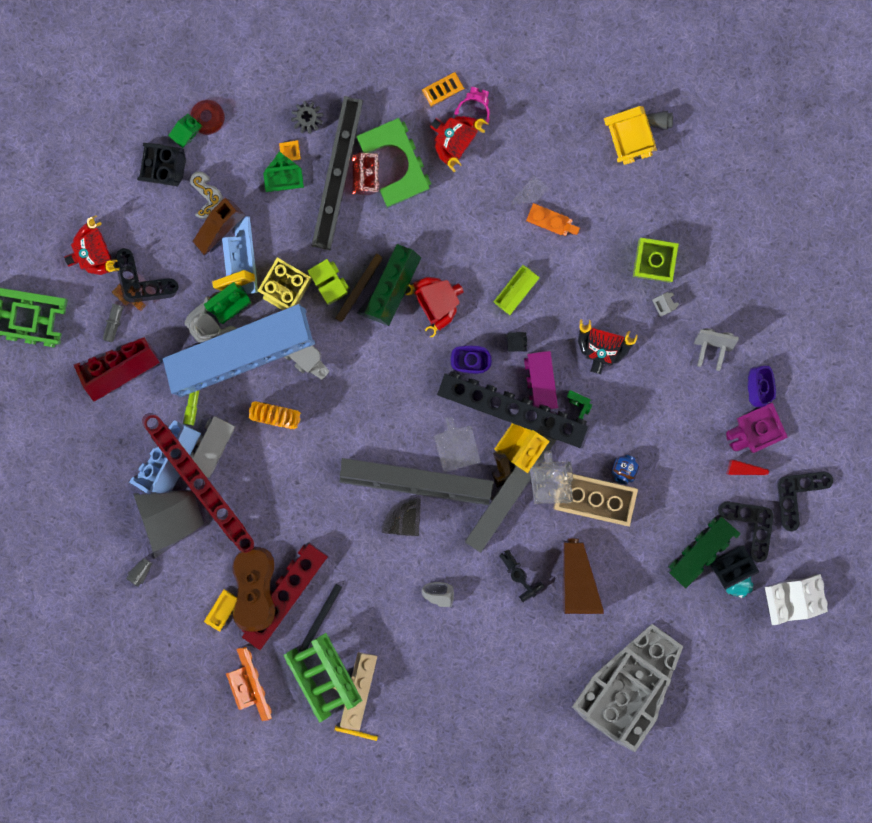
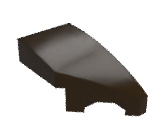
M499 450L493 453L498 467L497 471L492 472L496 487L502 486L510 475L508 457Z

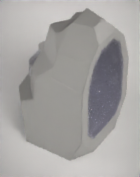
M433 582L423 586L422 595L431 603L438 604L439 607H452L454 589L448 583Z

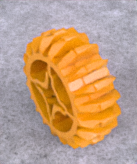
M254 401L249 408L248 418L256 422L296 429L300 423L301 413L298 410Z

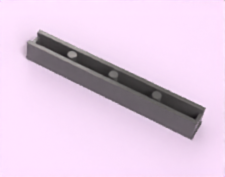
M344 96L312 247L330 251L332 248L364 102L361 99H354L348 96Z
M549 416L546 419V425L552 428L555 420ZM540 434L550 441L528 473L515 465L507 480L466 538L465 543L480 553L482 552L557 441L556 439Z
M342 458L339 483L489 505L494 481Z

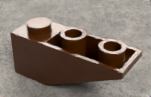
M224 198L210 212L192 242L203 255H206L245 217V214L233 201Z

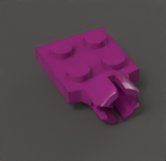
M773 403L738 417V426L726 432L727 441L738 438L737 441L729 444L733 451H740L748 447L751 453H755L788 438Z

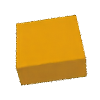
M298 140L279 143L280 152L291 161L301 160Z

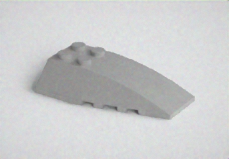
M651 624L593 675L572 708L585 721L610 739L636 752L658 718L660 707L663 704L665 693L671 682V677L683 646Z

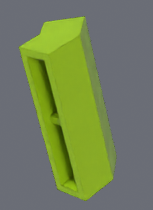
M522 265L493 303L508 315H511L540 277Z

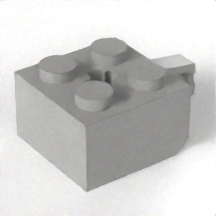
M313 345L284 356L289 361L293 359L296 362L294 366L303 374L311 372L323 380L330 372L321 361V352Z

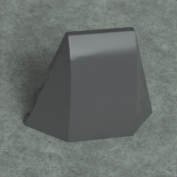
M192 490L169 491V493L161 494L151 492V494L142 495L133 493L154 558H157L204 524Z

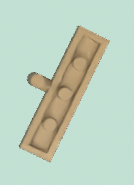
M357 653L351 680L363 701L347 710L346 706L344 707L340 723L342 728L360 731L377 661L376 655Z

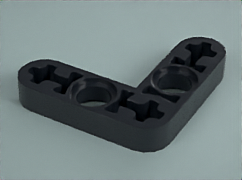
M127 248L117 251L115 260H118V262L115 263L116 268H119V271H117L122 295L126 301L133 303L172 298L176 295L179 286L174 279L167 278L139 282L133 253ZM122 255H124L125 258H127V261H126V265H127V266H124L125 263H124V259L121 258ZM129 271L133 274V278L126 279L123 277V273ZM170 285V288H173L172 291H169L166 286ZM151 286L156 290V293L148 294L145 288ZM129 290L136 292L135 295L132 296L131 293H128Z
M816 472L781 477L778 480L777 489L781 524L785 530L792 532L797 530L800 525L796 492L830 488L833 484V477L830 473ZM816 475L815 479L817 480L822 479V475H825L826 478H829V482H826V486H823V483H816L817 487H814L812 476ZM803 477H807L810 480V485L807 488H803L800 485V480ZM785 479L791 483V486L788 487V493L793 492V496L786 495L782 497V493H786L785 488L781 487ZM787 498L793 500V507L791 509H785L783 506V502ZM795 511V515L791 514V519L796 521V524H793L792 528H790L789 525L785 524L789 521L788 515L784 516V512L790 513Z
M728 501L722 502L718 506V514L721 517L754 523L750 556L756 562L765 561L768 557L774 517L772 510L763 506ZM726 505H729L730 509H735V505L739 506L737 518L734 517L735 513L730 512L725 516L721 509L725 508ZM744 507L749 508L751 511L748 518H742L740 515V511ZM764 510H767V514H770V517L765 519V524H769L768 528L757 526L758 522L762 523L763 519L759 517V514L763 513ZM760 529H764L767 532V536L763 540H759L756 536L757 531ZM755 541L766 543V547L761 546L764 556H760V559H757V556L754 555V551H758L759 545H755Z

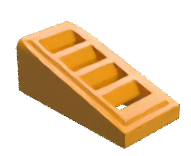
M454 72L422 89V92L432 108L465 88ZM453 79L458 88L454 89L449 80ZM445 82L450 89L449 93H447L445 87L443 86V83ZM439 86L441 88L443 96H440L436 87ZM432 89L437 97V99L435 100L433 99L430 93V90Z

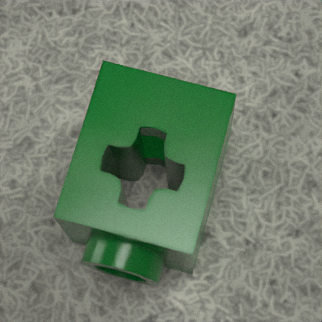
M186 114L176 123L168 136L181 148H184L195 138L202 125L190 114Z

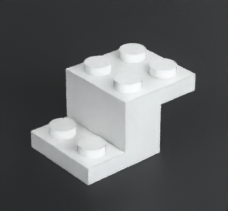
M821 574L802 579L785 580L765 587L772 625L792 620L809 619L828 612Z

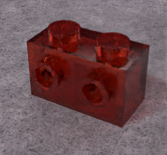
M360 152L353 156V194L373 195L378 192L379 160L377 153Z

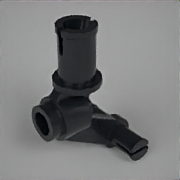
M509 549L504 551L506 556L501 553L499 557L508 568L507 572L511 573L512 580L516 583H522L527 589L526 592L519 596L523 603L530 597L534 598L537 592L545 588L541 581L533 587L526 582V572L519 568L521 564L517 563Z

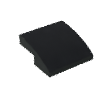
M744 545L716 558L710 564L725 590L759 573L757 566L751 556H749Z

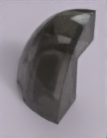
M421 496L406 498L395 504L384 518L381 533L419 536Z

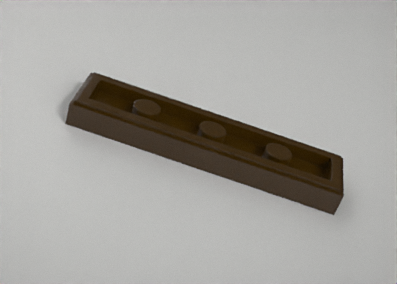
M376 253L335 319L340 322L345 320L383 260L380 255Z

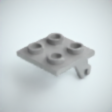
M701 329L694 341V344L701 345L697 366L701 367L706 346L710 345L720 348L716 370L720 371L725 351L731 352L739 337L728 332L717 333L713 329Z

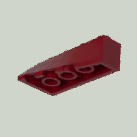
M143 337L123 345L118 351L110 350L106 352L105 356L100 358H89L88 362L83 365L80 362L74 364V368L84 390L95 402L160 362L146 338Z

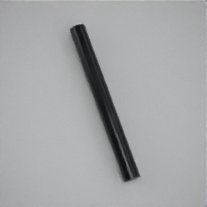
M335 584L301 644L300 652L309 648L311 641L318 632L342 586Z

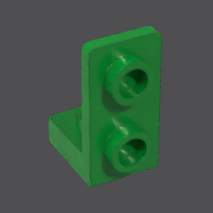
M569 390L566 396L569 398V403L578 407L580 404H583L578 418L583 419L584 414L588 415L591 410V399Z

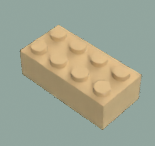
M562 471L553 509L630 527L638 489Z

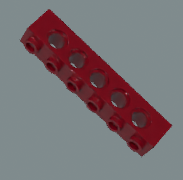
M311 543L308 546L305 544L298 552L300 555L298 560L291 561L286 568L289 570L285 577L281 575L275 584L278 587L274 593L270 591L274 606L278 610L271 625L265 631L250 632L242 630L244 632L242 638L259 650L263 648L328 558L327 554ZM303 559L311 561L310 569L302 568L301 561ZM291 575H298L300 583L293 585L290 582ZM279 591H287L289 598L281 600L278 595Z

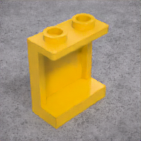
M638 106L604 118L605 125L609 126L616 148L618 163L623 162L624 165L635 162L634 158L641 156L642 159L653 156L652 152L657 151L644 106Z
M512 423L494 450H500L508 457L509 461L528 473L550 441L534 430H529Z

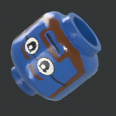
M630 455L618 457L615 460L611 474L616 482L627 485L635 480L639 465L635 462V458Z

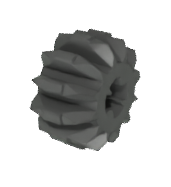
M303 101V108L297 104L296 107L299 111L292 110L291 112L297 116L291 118L292 122H297L294 128L298 129L302 126L300 129L301 133H304L305 128H307L308 134L312 133L311 127L318 131L319 129L315 124H323V121L317 119L324 116L323 113H317L321 108L317 106L313 109L314 102H311L309 107H307L306 101ZM305 113H309L312 116L309 122L302 119V116L305 117Z

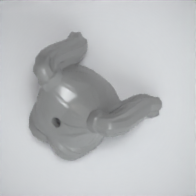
M209 296L205 297L204 302L196 307L185 320V325L191 335L199 343L237 329L234 326L220 329L214 319L206 313L207 309L204 304L211 299Z

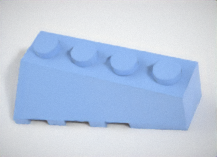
M174 420L169 429L190 455L201 433ZM159 447L153 448L150 452V459L146 464L142 463L137 477H132L129 482L147 494H151V492H156L157 494L169 493V491L173 490L180 475ZM174 448L170 453L171 457H177L180 450Z

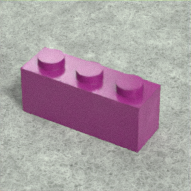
M551 351L527 354V358H524L525 370L529 369L530 377H526L527 387L532 389V396H529V399L533 401V405L540 407V404L551 407V409L558 408Z

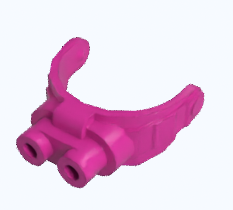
M471 87L470 93H467L466 98L458 104L454 115H458L460 107L465 102L471 100L478 101L486 108L487 119L485 121L489 123L490 110L488 108L489 99H487L489 92L485 90L479 92L478 88Z

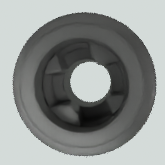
M663 111L646 114L649 125L665 130L673 127V113Z
M143 558L127 573L126 579L137 587L140 584L143 585L152 563Z

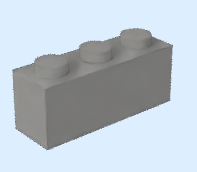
M214 416L213 419H208L205 425L207 431L204 436L201 435L196 443L199 446L196 453L192 452L190 455L208 478L211 477L236 427L217 416Z

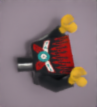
M581 319L578 343L581 353L585 355V359L593 361L590 372L602 374L604 364L612 366L613 363H619L629 353L638 335L636 334L635 338H630V331L627 332L626 337L591 328V320H589L588 325H583Z

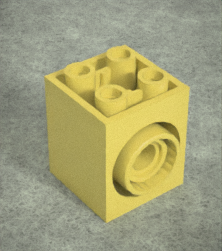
M277 257L259 287L258 292L264 295V300L281 310H285L299 304L311 284L312 278Z

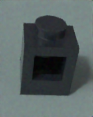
M526 332L507 333L508 352H527Z

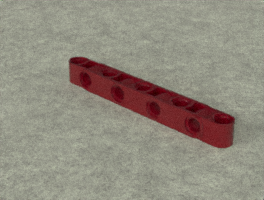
M145 414L142 424L151 435L150 437L230 541L241 552H250L254 547V541L244 525L167 425L156 414ZM150 418H156L157 420L156 425L153 427L147 426V421ZM174 448L180 450L177 457H171L170 453ZM201 478L203 484L200 487H194V481ZM224 508L226 510L225 515L217 517L218 510ZM244 538H247L249 541L248 544L244 547H241L240 541Z

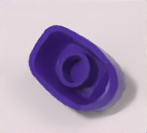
M458 346L452 350L450 362L451 367L456 371L478 374L486 372L491 367L492 357L486 348L480 346Z
M770 366L750 368L748 374L749 402L754 407H765L776 399L775 379Z

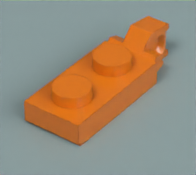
M534 203L526 219V222L559 235L567 236L568 232L578 235L580 230L579 227L571 224L573 220L569 219V217Z

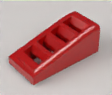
M731 459L726 474L768 475L769 471L765 468Z

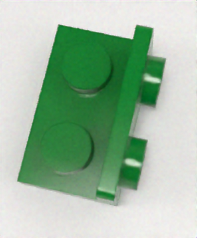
M233 282L207 301L204 306L207 311L217 317L221 324H224L251 304L252 301L244 288Z

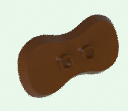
M253 547L247 553L240 551L233 561V574L238 587L237 599L233 608V619L237 627L244 631L253 632L266 629L271 625L275 616V606L270 595V581L275 563L271 552L265 548Z

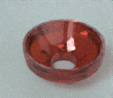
M212 100L198 102L190 113L202 125L199 130L201 134H214L224 124V111L218 103ZM206 110L212 113V118L208 122L201 119V113Z

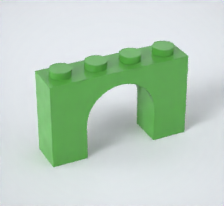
M399 118L357 136L364 155L391 146L402 150L408 158L409 167L406 175L401 180L380 189L387 208L430 190L429 185H431L428 175H424L421 170L424 165L420 156L416 157L413 150L416 147L413 140H408L406 132H409L405 122H401Z

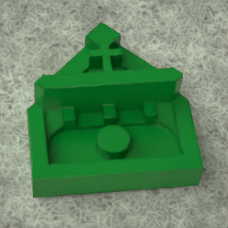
M279 151L270 165L264 170L265 191L274 192L304 188L302 169Z

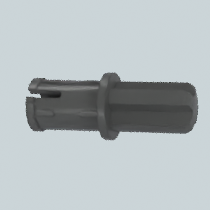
M112 304L109 318L106 320L107 325L103 335L104 341L114 342L118 325H121L119 322L124 309L123 306Z

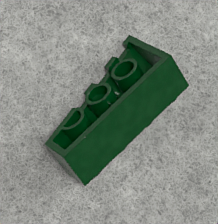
M397 244L377 287L357 314L390 326L422 257L413 249Z
M719 516L718 519L714 517L707 524L709 528L705 532L701 531L694 538L696 542L692 546L687 545L682 550V557L679 560L675 558L668 565L670 569L667 572L685 589L704 571L703 567L705 565H710L716 559L718 551L722 552L730 545V539L733 536L737 538L741 534L723 517Z

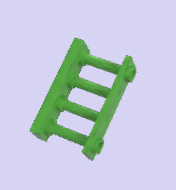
M327 633L311 641L312 647L300 653L295 647L283 655L319 723L332 715L330 710L343 704L349 710L363 701ZM317 653L322 664L308 670L303 659ZM326 670L331 681L317 687L312 676ZM335 687L340 698L326 704L321 693Z

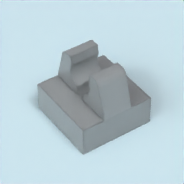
M667 292L652 300L660 317L676 310L678 307V302L673 303L671 299L674 296L673 293Z

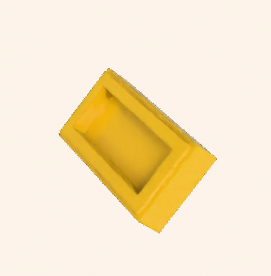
M243 270L212 281L213 288L222 291L233 282L243 286L254 282L255 274Z
M224 589L204 622L220 632L233 612L237 597Z

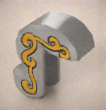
M198 171L192 174L190 183L203 195L208 203L195 216L200 219H207L210 212L224 198L221 191L215 186L207 185V182L211 181L210 177L204 172Z

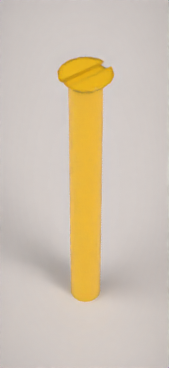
M335 725L334 732L338 731L375 741L378 739V736Z

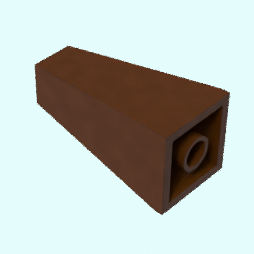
M568 538V542H563V612L565 614H604L584 543L579 542V538Z

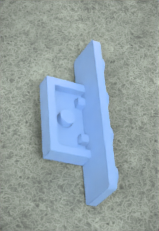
M245 216L234 227L235 237L222 238L226 276L243 270L255 274L254 282L241 286L247 294L258 292L250 217Z

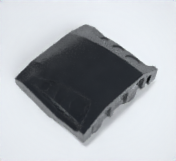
M143 142L144 151L140 175L137 177V180L178 187L183 179L186 163L184 149Z

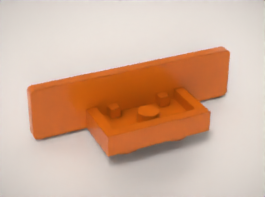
M240 647L237 649L243 667L226 673L238 710L256 704L261 720L272 719L271 708L266 703L264 698L265 691L258 681V671L253 667L251 661L252 654L247 647Z

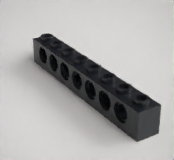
M453 371L450 374L444 373L437 393L438 396L529 430H534L537 433L580 449L584 447L591 428L590 425H587L586 420L576 417V420L568 418L569 414L558 411V413L550 411L551 407L540 404V407L533 405V401L522 397V400L514 398L515 394L504 391V394L497 391V387L488 384L486 387L479 385L480 381L472 378L468 380L462 379L461 374ZM460 383L465 386L463 394L457 392V386ZM477 390L483 393V398L480 401L476 400L474 396ZM494 397H498L501 400L498 408L492 404ZM513 403L519 407L517 414H513L510 411V406ZM530 410H534L537 414V418L534 421L528 418ZM549 416L555 420L552 428L546 425V419ZM566 423L571 424L573 427L571 434H567L564 431Z

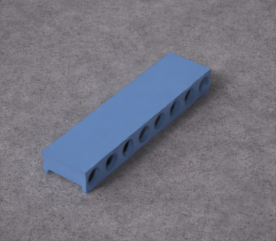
M297 304L163 358L171 394L183 397L315 345L307 321L306 309Z

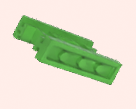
M0 288V296L21 299V303L13 302L11 311L2 310L3 300H0V318L10 319L9 329L16 330V333L0 331V335L6 336V340L11 341L23 338L25 343L35 345L37 341L44 342V346L55 348L56 344L61 345L62 333L53 332L56 313H66L65 309L68 299ZM34 302L58 305L59 309L51 308L50 316L43 317L40 316L41 306H35ZM18 307L35 309L32 328L15 326ZM38 324L48 325L46 335L54 336V340L29 336V332L37 333Z

